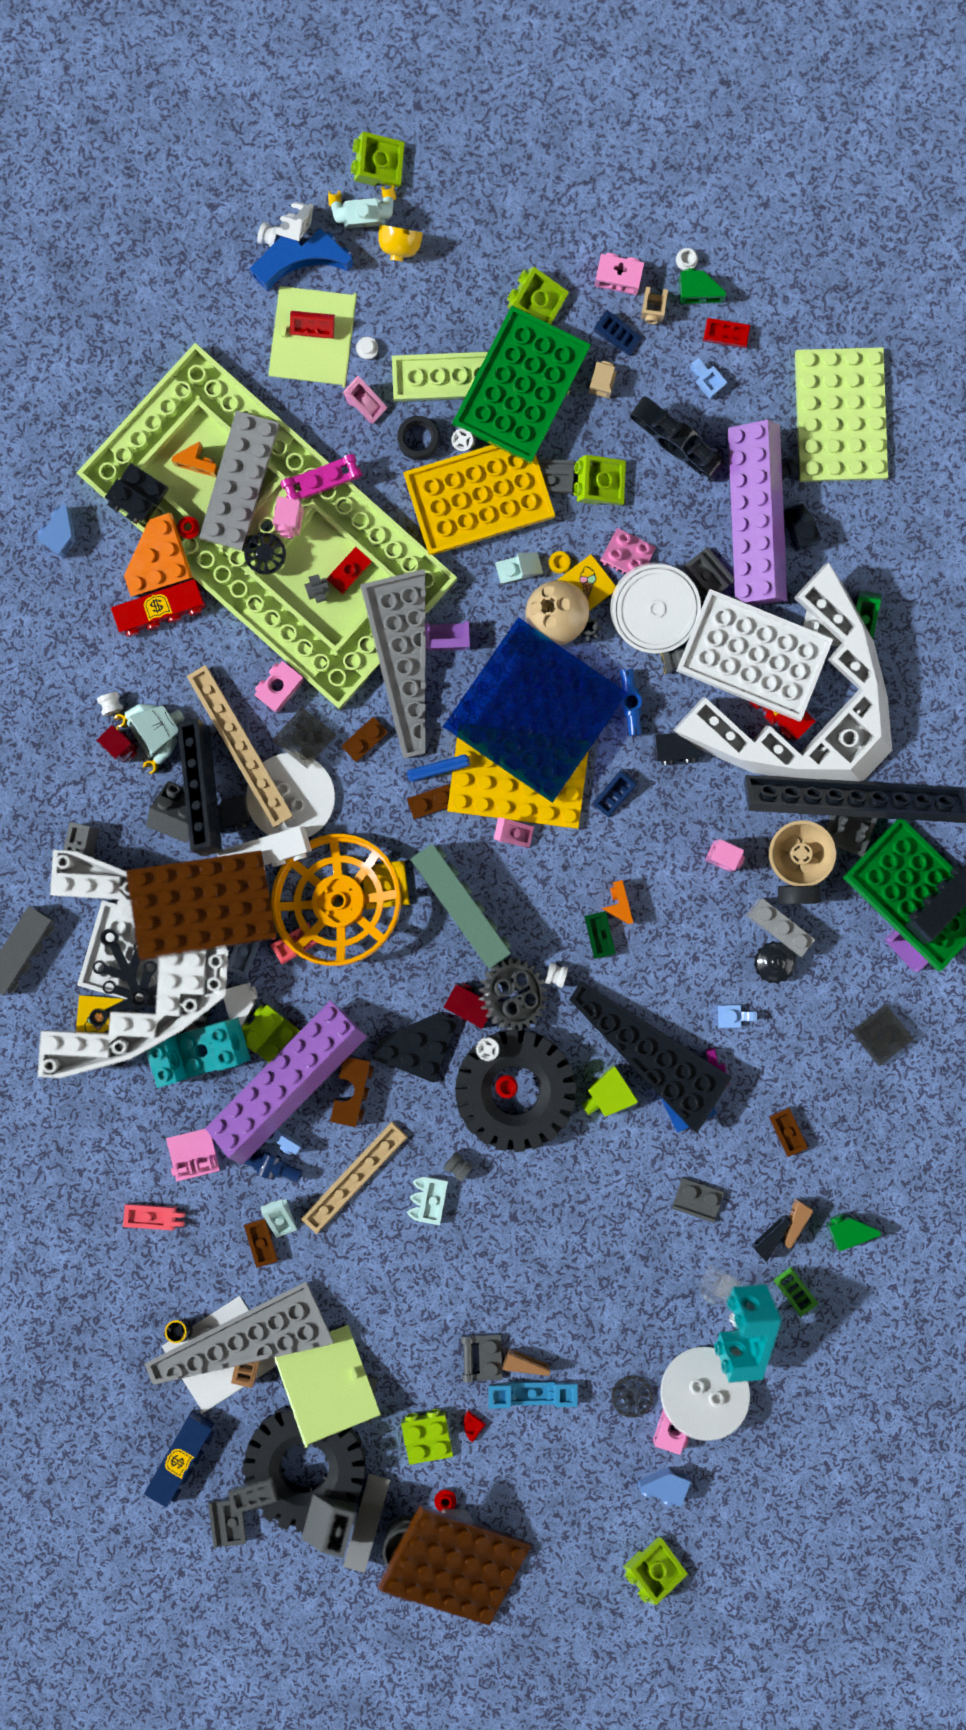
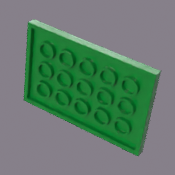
M511 306L452 425L459 429H464L473 436L532 464L591 344Z
M896 819L842 878L938 972L942 971L966 944V905L933 941L923 944L905 926L910 920L908 918L909 914L916 908L920 909L924 905L922 900L928 894H934L937 891L936 885L942 879L950 877L951 873L949 871L953 867L904 819Z

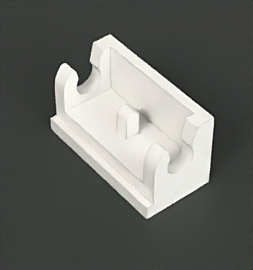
M299 202L292 203L291 207L298 208L300 211L297 215L288 213L281 216L280 220L283 223L276 228L275 234L299 241L310 227L314 205L310 203L309 205Z

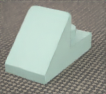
M538 552L518 553L517 557L495 562L501 585L543 574Z
M286 1199L274 1201L261 1207L262 1215L276 1238L297 1230Z

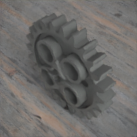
M511 958L499 961L497 965L490 968L491 971L484 973L488 979L481 980L485 988L479 989L480 992L484 993V996L479 998V1000L486 1003L482 1009L489 1010L486 1017L493 1016L492 1024L499 1023L500 1029L507 1027V1031L514 1029L518 1031L522 1030V1028H529L530 1024L537 1023L536 1018L542 1017L539 1010L546 1009L542 1001L548 998L542 996V993L546 992L547 989L541 988L545 980H538L541 973H533L535 966L527 967L528 961L520 963L519 958L513 959V961ZM517 976L520 979V984L517 983ZM499 984L502 987V992L498 989ZM527 986L529 987L527 991L512 996V998L505 999L498 1003V999L504 996L511 995L515 993V991L522 990ZM525 996L528 999V1005L525 1003ZM507 1005L510 1007V1014L507 1011Z

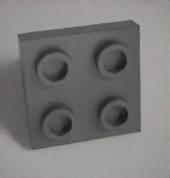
M830 815L825 830L831 835L835 848L862 857L865 854L878 818Z

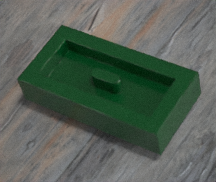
M606 911L584 916L593 958L597 959L616 954Z

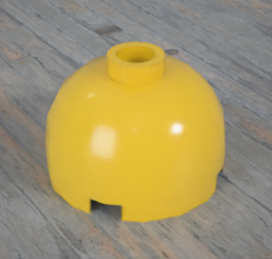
M380 225L378 242L383 252L391 255L390 260L403 262L404 257H412L418 252L423 232Z

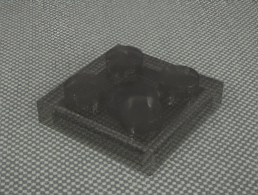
M301 707L274 737L273 742L308 769L333 741L336 734Z
M883 1004L850 1031L879 1067L913 1040V1037L887 1004Z

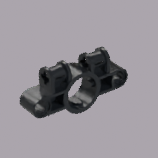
M643 396L631 412L630 418L653 436L661 448L686 463L698 474L708 477V481L713 482L726 464L725 460L716 453V448L708 446L702 441L703 438L682 420L674 418L668 413L667 408L662 409L648 397Z

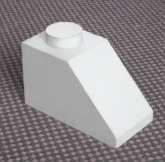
M250 983L226 989L224 1002L229 1019L239 1017L241 1028L256 1004L255 999H258L255 986L251 987Z

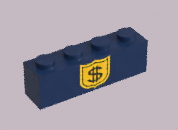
M191 1410L143 1495L166 1508L170 1501L175 1503L182 1491L178 1487L181 1482L186 1483L193 1472L189 1469L192 1463L195 1462L197 1464L204 1452L201 1450L204 1442L209 1444L215 1433L212 1428L215 1423Z

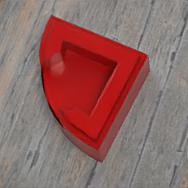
M467 1410L464 1417V1430L468 1439L473 1442L486 1423L470 1410Z

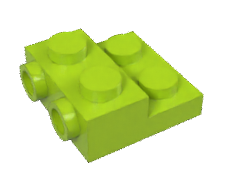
M363 131L358 139L355 138L352 150L356 153V160L352 162L351 174H354V181L372 186L379 183L399 188L402 178L404 142Z
M535 267L527 271L523 270L517 280L520 282L517 290L513 289L507 297L509 301L507 308L510 309L511 306H514L551 325L569 292Z
M593 455L580 457L574 466V472L578 474V483H575L573 488V494L577 496V502L594 505L599 503L623 505L626 460Z
M267 1004L265 1007L261 1005L253 1014L255 1017L254 1021L251 1024L246 1022L242 1027L247 1047L270 1063L300 1030L271 1005Z
M432 1409L427 1411V1414L419 1416L418 1413H410L401 1420L409 1465L453 1457L445 1411L440 1412V1409Z
M657 1537L643 1552L638 1551L623 1566L627 1571L624 1574L626 1579L632 1585L636 1584L640 1589L637 1592L639 1597L645 1603L649 1602L657 1605L688 1575L661 1537Z

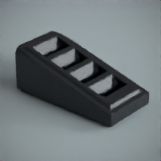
M781 1216L752 1243L754 1250L765 1262L770 1258L790 1225L785 1216Z

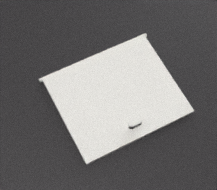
M238 1296L193 1325L192 1335L187 1341L180 1343L167 1342L162 1345V1348L166 1353L249 1310L241 1297ZM275 1358L260 1361L257 1378L277 1366ZM241 1365V1367L253 1369V1366ZM235 1367L182 1379L201 1408V1414L244 1387L231 1383ZM239 1373V1376L251 1377L250 1375Z

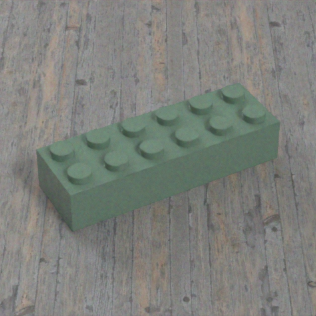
M430 844L412 857L411 861L485 965L490 969L511 954L508 950L511 948V945L504 936L499 938L495 932L499 928L491 918L487 920L482 914L485 911L479 900L474 902L469 896L472 893L471 889L465 881L463 883L459 882L457 879L459 872L452 863L447 865L444 861V858L447 856L439 845L434 847L433 844Z

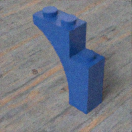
M319 228L304 245L300 240L297 241L281 236L249 270L251 276L268 291L279 279L302 267L328 265L348 271L353 266L352 254L346 247L343 246L341 248L336 243V238L329 231L325 233Z

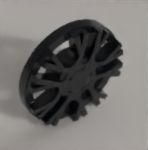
M261 532L249 539L244 549V557L247 565L254 572L269 575L277 572L283 566L286 559V549L283 542L277 536ZM264 537H270L268 544L264 543ZM260 538L262 542V545L260 546L256 541V539ZM276 540L278 543L271 547L273 542ZM252 543L257 546L256 550L249 549ZM281 547L282 554H275L274 550ZM256 553V556L248 557V554ZM274 556L281 559V561L274 560ZM258 559L259 563L254 567L251 562ZM273 562L276 567L269 570L268 563ZM262 563H265L264 571L260 570Z

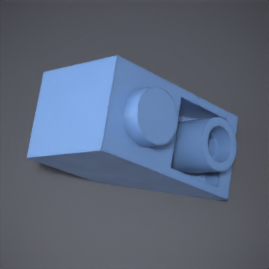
M63 503L60 507L54 509L51 514V520L47 525L45 524L38 532L39 537L37 538L38 541L62 558L65 557L76 541L71 510Z
M667 1467L640 1479L638 1487L641 1494L651 1499L657 1497L662 1499V1502L668 1506L674 1507L677 1505L682 1507L691 1481L689 1475Z

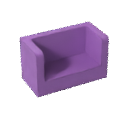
M464 621L461 624L429 625V622H425L426 651L470 650L469 621Z
M895 929L884 938L887 944L913 972L920 971L928 963Z

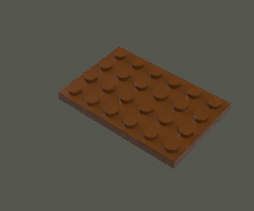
M262 850L126 871L140 961L276 939Z
M420 1505L377 1587L382 1593L490 1626L531 1545L529 1542Z

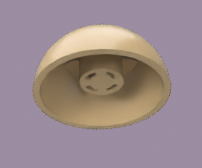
M562 580L546 582L536 588L527 601L525 609L526 623L531 633L545 644L556 646L569 643L581 634L589 618L588 600L583 591L570 582Z
M795 821L783 826L774 835L769 847V860L773 871L784 882L793 886H812L821 882L830 874L836 860V848L831 835L822 826L810 821Z

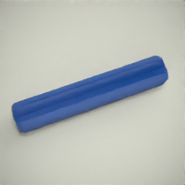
M463 754L413 768L407 771L408 779L414 782L469 767L470 759L468 755Z

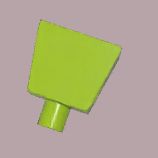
M612 1065L587 1088L592 1097L581 1105L588 1115L600 1108L606 1117L638 1103L616 1067Z

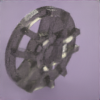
M629 1375L615 1383L611 1399L614 1408L619 1414L628 1418H637L644 1415L650 1409L653 1402V1392L646 1380L639 1376ZM633 1379V1384L630 1387L626 1380ZM637 1381L642 1382L639 1389L635 1388ZM622 1382L627 1386L625 1391L619 1387ZM646 1386L649 1393H642L641 1391ZM618 1389L622 1395L615 1397V1392ZM641 1397H649V1401H641ZM624 1399V1403L617 1405L615 1402L616 1400ZM638 1404L645 1405L646 1407L639 1411ZM628 1405V1413L622 1411L621 1408ZM631 1406H636L637 1413L631 1414Z

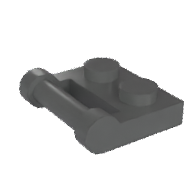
M501 1333L461 1335L464 1351L462 1381L502 1380ZM472 1343H479L480 1372H473Z

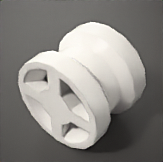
M263 222L258 232L257 243L261 245L268 244L271 247L280 238V235L275 234L276 228L279 226L272 227L269 223Z
M458 429L452 435V444L459 451L471 449L476 442V437L464 429Z
M118 692L108 693L97 698L98 703L103 708L101 711L103 716H109L124 710L123 705L119 703L118 699L120 696Z
M551 962L545 983H555L557 987L562 988L568 967H558L556 963Z
M491 1037L482 1038L477 1044L478 1056L485 1061H490L497 1057L499 1053L497 1041Z

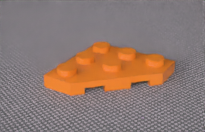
M172 513L149 519L124 574L131 597L193 578Z

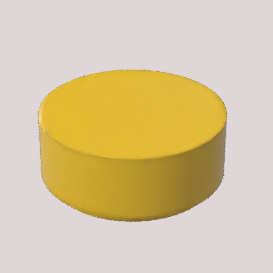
M557 551L550 556L549 567L554 573L563 574L569 570L571 559L567 553Z

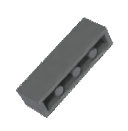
M34 906L27 907L0 950V994L3 996L9 995V993L13 994L20 984L18 979L22 974L25 975L32 965L29 963L34 955L37 956L44 946L41 944L45 937H49L55 929L53 924L56 920Z

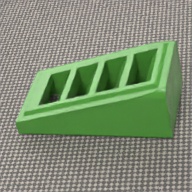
M792 1267L774 1279V1282L800 1317L819 1304ZM792 1275L794 1279L783 1286L781 1282ZM797 1282L799 1287L788 1293L787 1289ZM803 1290L805 1294L794 1301L792 1297ZM808 1297L811 1301L800 1308L798 1304Z

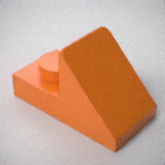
M197 442L172 456L171 461L176 467L217 478L219 468L215 461L202 457V460H200L203 450L201 442Z
M623 880L612 882L613 887H610L612 900H617L618 904L601 909L626 924H632L633 919Z

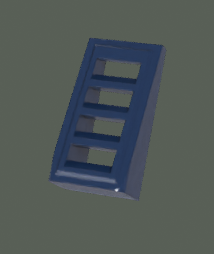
M608 310L604 312L594 327V333L629 357L642 339L640 335ZM607 321H609L611 324L609 325L607 330H605L603 327L605 326ZM615 326L618 327L614 335L610 334ZM624 331L626 334L624 335L622 340L619 341L618 337ZM631 336L633 340L631 341L629 346L626 347L624 344Z
M620 769L592 804L609 818L637 786L638 782L623 769ZM620 777L630 785L628 788L618 781ZM614 784L624 792L622 795L612 788ZM608 791L618 799L616 802L606 795ZM602 798L612 805L610 809L600 801Z

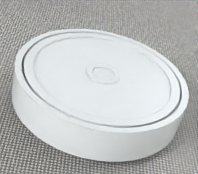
M646 563L630 570L616 585L611 598V618L619 635L630 646L646 653H664L676 649L690 638L701 611L700 596L695 584L681 570L665 563Z

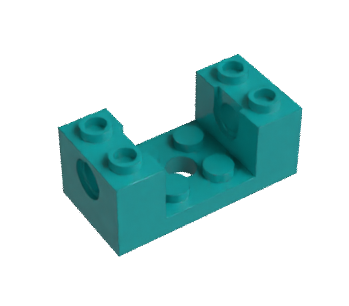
M239 1017L171 1036L146 1050L157 1088L214 1070L219 1071L237 1066L251 1060ZM201 1044L205 1045L208 1050L206 1056H202L199 1053V1046Z
M767 1284L734 1286L730 1296L727 1298V1306L734 1313V1325L739 1330L719 1332L718 1340L714 1344L715 1353L717 1356L719 1355L721 1370L723 1374H726L729 1383L763 1380L780 1327L781 1317Z

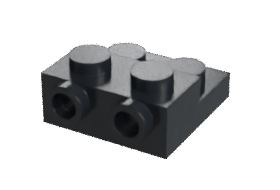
M130 463L121 478L115 480L104 498L108 501L107 506L116 512L122 510L127 514L126 518L137 525L140 522L146 525L169 488Z

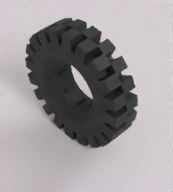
M503 1030L493 1035H488L487 1037L495 1039L498 1043L499 1053L497 1057L490 1061L481 1059L477 1054L476 1044L467 1053L458 1070L455 1097L461 1119L464 1120L469 1131L475 1134L481 1142L486 1145L490 1144L495 1149L505 1152L506 1150L525 1152L526 1149L532 1148L534 1150L542 1147L543 1143L548 1140L552 1141L558 1136V1132L565 1128L570 1120L569 1116L574 1110L576 1082L570 1063L552 1041L535 1032ZM519 1066L520 1070H522V1067L528 1069L535 1075L533 1079H537L539 1082V1094L536 1093L535 1095L538 1097L535 1104L529 1109L526 1107V1111L521 1113H511L510 1109L508 1112L502 1110L496 1104L498 1100H493L491 1094V1086H495L493 1080L500 1071L506 1072L505 1068Z
M285 1405L275 1410L272 1416L268 1415L253 1433L245 1452L242 1475H245V1480L243 1483L246 1485L272 1477L278 1501L256 1507L255 1509L261 1508L263 1510L262 1517L270 1523L273 1519L279 1521L277 1527L288 1530L289 1526H296V1532H303L313 1493L355 1503L356 1497H359L363 1486L366 1455L365 1449L362 1448V1439L359 1433L354 1432L353 1426L310 1443L314 1445V1448L318 1447L326 1456L325 1462L328 1461L329 1472L328 1474L324 1473V1479L314 1486L310 1484V1487L297 1486L296 1482H290L285 1476V1468L282 1469V1456L286 1457L287 1450L292 1446H300L304 1442L292 1407L287 1408Z

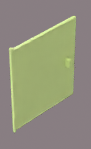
M279 286L268 376L337 384L345 388L357 293L349 295ZM290 312L334 314V339L290 335Z
M349 1325L330 1332L334 1343L331 1345L275 1357L305 1448L309 1447L308 1444L380 1415Z

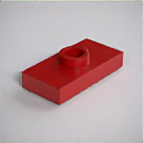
M291 311L290 335L334 339L335 315Z
M707 318L703 342L746 349L750 325Z
M355 547L326 580L343 595L372 564V561Z

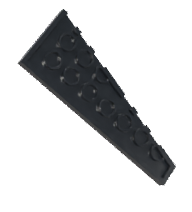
M580 981L569 1001L693 1132L698 1133L732 1077Z

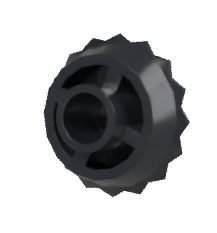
M772 941L765 943L754 956L756 973L769 984L773 982L779 984L781 981L786 982L789 977L793 976V971L796 969L797 959L794 956L795 953L782 942Z

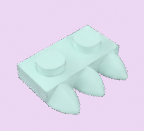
M429 1176L415 1179L413 1184L423 1192L411 1195L410 1199L421 1207L408 1210V1215L419 1222L440 1225L448 1180Z

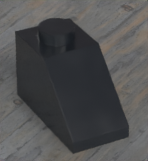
M803 503L784 510V519L796 552L815 546L821 541L815 520Z

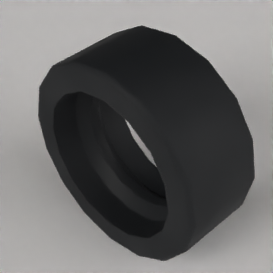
M412 416L401 423L397 431V441L401 452L406 457L412 460H424L435 453L439 445V433L436 425L429 418ZM423 426L430 432L431 442L426 449L415 451L408 447L405 435L411 427Z
M820 885L777 887L778 904L821 903Z

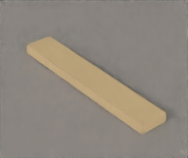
M392 1121L303 1215L301 1220L317 1234L406 1140L408 1135Z

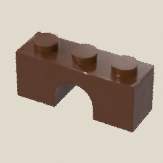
M349 1055L343 1061L339 1078L346 1079L353 1084L354 1095L349 1099L335 1098L330 1122L356 1127L358 1122L362 1123L365 1110L361 1109L363 1100L367 1101L369 1093L366 1082L367 1078L372 1079L374 1066L370 1065L371 1060Z

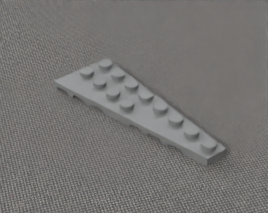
M425 569L360 584L403 758L425 753Z
M304 1282L145 1363V1367L152 1384L157 1385L333 1344L334 1340L308 1282Z

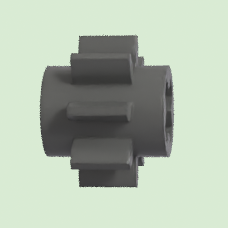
M319 574L308 577L310 582L305 584L309 600L315 598L317 603L326 601L325 595L331 594L326 578L320 579Z
M590 614L586 625L591 624L593 626L592 632L589 630L585 632L583 630L577 637H585L586 643H588L589 637L597 639L598 636L595 631L602 630V627L596 624L599 618L593 620L590 618Z

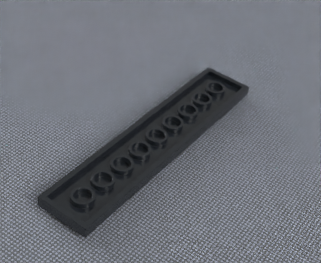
M745 775L744 778L748 811L966 823V796L963 787Z

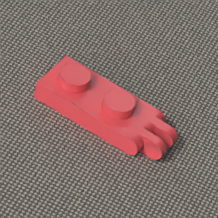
M126 1203L123 1227L175 1230V1226H184L185 1221L176 1220V1217L184 1218L185 1212L177 1211V1207Z

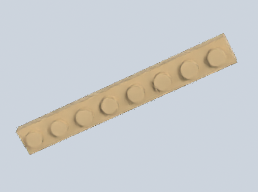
M205 665L187 676L188 680L272 826L276 828L293 818L291 810L209 668Z

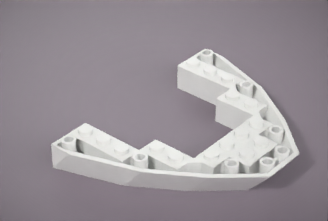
M827 563L821 567L794 599L842 642L827 660L859 689L801 753L795 750L772 727L767 725L751 740L705 697H702L673 729L675 733L685 738L699 750L749 772L774 777L863 782L892 751L889 706L875 644L842 581L831 565Z
M53 850L50 895L118 899L116 922L134 923L126 871L76 851ZM223 947L159 958L156 1013L110 1012L109 1033L63 1030L41 1031L38 1077L62 1078L129 1060L186 1028L225 997L228 950Z

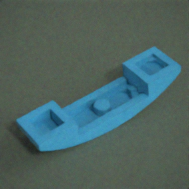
M512 1381L488 1385V1408H511V1406L520 1405L577 1407L578 1384L563 1381Z

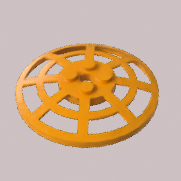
M347 834L320 836L309 841L311 850L330 843L331 857L318 861L309 869L298 860L294 861L293 857L286 859V864L281 866L272 889L271 909L273 921L284 943L300 957L324 966L354 964L376 952L393 932L401 909L400 881L389 858L369 841ZM339 842L357 844L367 848L372 853L365 863L354 857L340 856ZM379 858L389 870L395 890L383 892L380 880L372 870V867ZM341 863L353 864L361 869L352 879L349 876L342 875ZM332 864V876L320 880L314 875L322 867ZM293 868L302 875L295 890L294 902H280L283 884L289 871ZM367 875L373 881L376 893L364 894L360 884ZM307 881H309L316 887L312 900L301 901L303 889ZM337 896H343L344 903L340 907H335L333 903ZM395 899L393 918L388 929L383 934L375 926L381 917L384 901ZM377 902L375 914L372 921L369 922L362 916L365 904ZM313 909L314 914L319 919L311 929L304 920L302 910ZM281 911H294L297 922L305 933L296 943L291 939L284 926ZM357 922L364 930L355 937L346 940V927ZM326 925L336 928L337 941L324 939L317 934ZM369 934L378 941L364 953L345 959L346 946L361 941ZM311 940L324 946L336 947V960L318 958L307 953L303 948Z

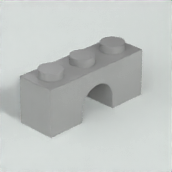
M758 898L745 915L761 929L773 935L792 950L797 957H802L815 941L813 937L763 898Z

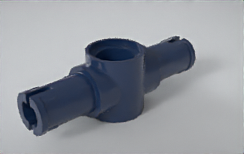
M269 1152L259 1153L258 1155L253 1153L244 1163L254 1167L253 1170L257 1171V1175L271 1180L283 1177L298 1183L303 1173L301 1169L286 1165L284 1161H281L282 1157L278 1155L277 1157L271 1156Z

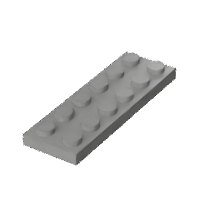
M240 411L235 412L200 532V540L243 552L280 426L278 422Z

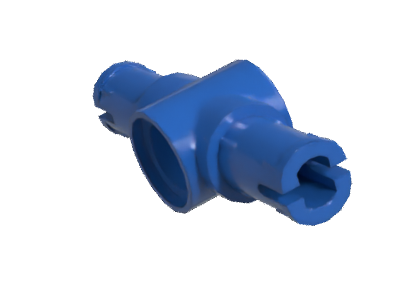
M626 669L620 670L623 688L621 690V708L624 711V717H627L628 735L634 736L636 730V736L643 734L640 721L642 698L639 695L638 688L635 686L634 669H628L627 673ZM626 698H634L637 706L634 708L628 707L625 703Z

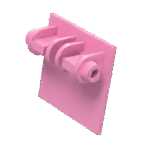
M617 528L600 561L604 563V566L607 565L613 569L616 567V572L618 569L622 570L621 574L623 575L624 572L628 573L637 566L649 563L656 547Z
M206 1129L166 1138L173 1165L171 1172L172 1176L176 1177V1182L220 1171L213 1140Z

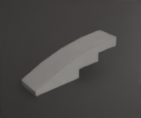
M368 1474L343 1567L365 1573L390 1479Z

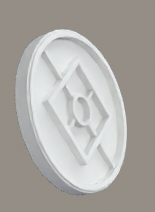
M298 753L279 754L263 762L294 817L274 828L248 784L246 794L247 806L255 824L268 835L299 826H305L308 838L319 832L330 819L335 805L334 785L328 772L314 759Z
M697 1347L679 1354L668 1365L661 1382V1401L668 1419L680 1432L693 1439L710 1441L726 1437L740 1426L747 1414L750 1402L748 1381L729 1383L726 1374H723L721 1370V1360L719 1355H716L714 1348Z

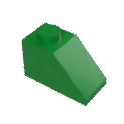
M688 268L680 272L679 304L724 302L726 291L704 271Z
M860 591L856 609L873 639L882 594Z
M837 1214L830 1218V1222L826 1223L834 1245L840 1252L881 1236L880 1231L875 1227L848 1215Z

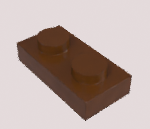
M372 717L341 747L357 763L388 732Z
M447 784L406 798L413 819L448 808L449 785Z
M789 1107L768 1116L787 1157L808 1148Z
M265 1218L245 1223L244 1229L256 1268L278 1262L276 1249Z

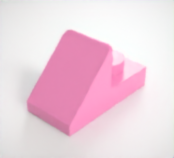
M359 376L343 392L348 404L356 407L372 424L387 409V406Z
M498 817L494 839L499 842L530 848L534 827Z

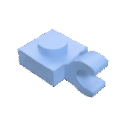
M699 358L690 366L693 372L699 376L696 380L697 385L709 399L727 384V381L714 366L708 370Z
M718 1005L719 1028L741 1027V1021H757L756 1011H741V1005Z
M278 1129L274 1132L272 1138H268L265 1141L266 1143L277 1142V1144L281 1145L280 1149L289 1155L292 1153L296 1155L302 1146L301 1143L280 1132Z

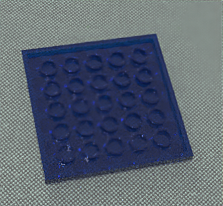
M518 617L442 728L553 803L628 693Z

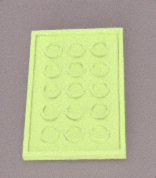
M884 348L796 350L799 482L887 480Z

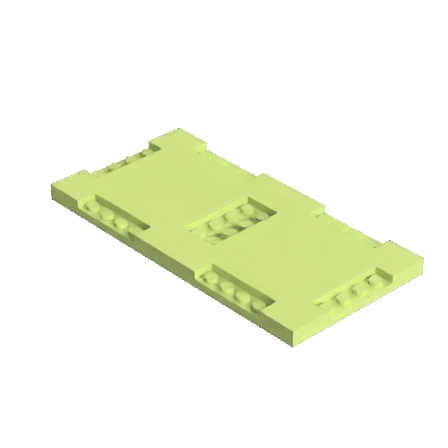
M196 343L192 345L77 472L103 498L115 480L121 478L130 463L166 485L169 490L150 519L172 513L176 526L182 518L187 516L193 517L198 521L200 531L195 538L185 539L179 534L193 579L339 710L380 665L360 584L425 569L426 614L457 581V577L433 555H429L423 546L351 482L300 500L304 509L300 537L294 536L292 539L282 537L274 525L272 530L268 532L263 531L261 525L264 521L268 520L273 523L277 496L284 498L287 496L280 482L286 478H292L329 464V462ZM236 411L275 421L280 425L246 539L247 542L248 538L263 532L274 534L283 542L286 549L285 562L277 572L269 575L258 574L247 565L244 549L242 552L200 540V532L216 478L176 467L171 461L172 456L197 442H201L203 450L200 460H202V457L212 459L219 468ZM300 484L294 486L295 492L302 490ZM120 510L119 512L126 517L127 514ZM131 522L142 533L144 532L146 525L140 522L136 525ZM186 524L184 529L189 531L192 529V525ZM264 537V543L268 544L270 537ZM258 538L259 546L262 545L260 538ZM275 540L271 547H273L278 542ZM257 546L254 547V548H249V549H251V550H256V549H257ZM355 547L372 561V564L343 595L327 581L331 594L325 595L327 600L317 603L315 598L309 600L305 584L310 582L308 577L319 574L320 579L327 578ZM282 548L275 549L274 553L282 554ZM256 553L248 554V557L256 556ZM274 556V560L281 561V559ZM255 559L251 564L256 567L259 560ZM273 562L268 563L269 570L276 567ZM265 563L261 564L260 570L264 571Z

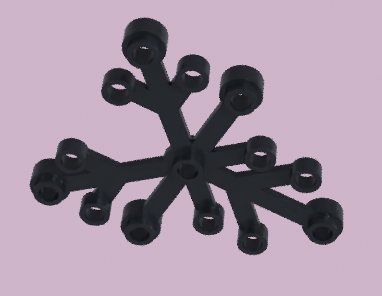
M111 928L104 930L100 936L101 943L110 947L120 969L106 965L102 960L96 961L92 969L96 974L104 973L126 981L130 989L116 985L112 980H107L103 984L102 989L106 994L113 993L127 999L106 1009H94L89 1015V1021L96 1027L103 1026L107 1022L110 1012L123 1011L131 1007L130 1012H139L141 1008L147 1005L156 1008L157 998L152 996L157 994L158 984L148 988L151 977L157 970V964L154 961H147L144 964V973L138 985L135 978L140 964L138 950L136 949L137 942L133 946L134 953L130 964H128L118 944V932ZM108 933H112L114 935L113 941H108L106 939V935ZM97 963L103 964L104 969L102 971L96 970L95 966ZM149 963L155 967L151 972L146 969V965ZM107 983L113 984L114 989L112 991L106 990L105 986ZM136 994H143L144 1000H136ZM101 1013L103 1015V1020H96L95 1014ZM203 1013L204 1019L206 1017L205 1022L204 1020L200 1022L194 1020L192 1024L196 1027L205 1026L209 1020L208 1013ZM186 1028L176 1034L184 1033ZM127 1060L114 1063L112 1065L115 1067L123 1066Z

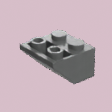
M167 781L149 808L146 827L187 843L189 841L184 788Z
M313 1493L302 1539L321 1553L344 1558L357 1504Z

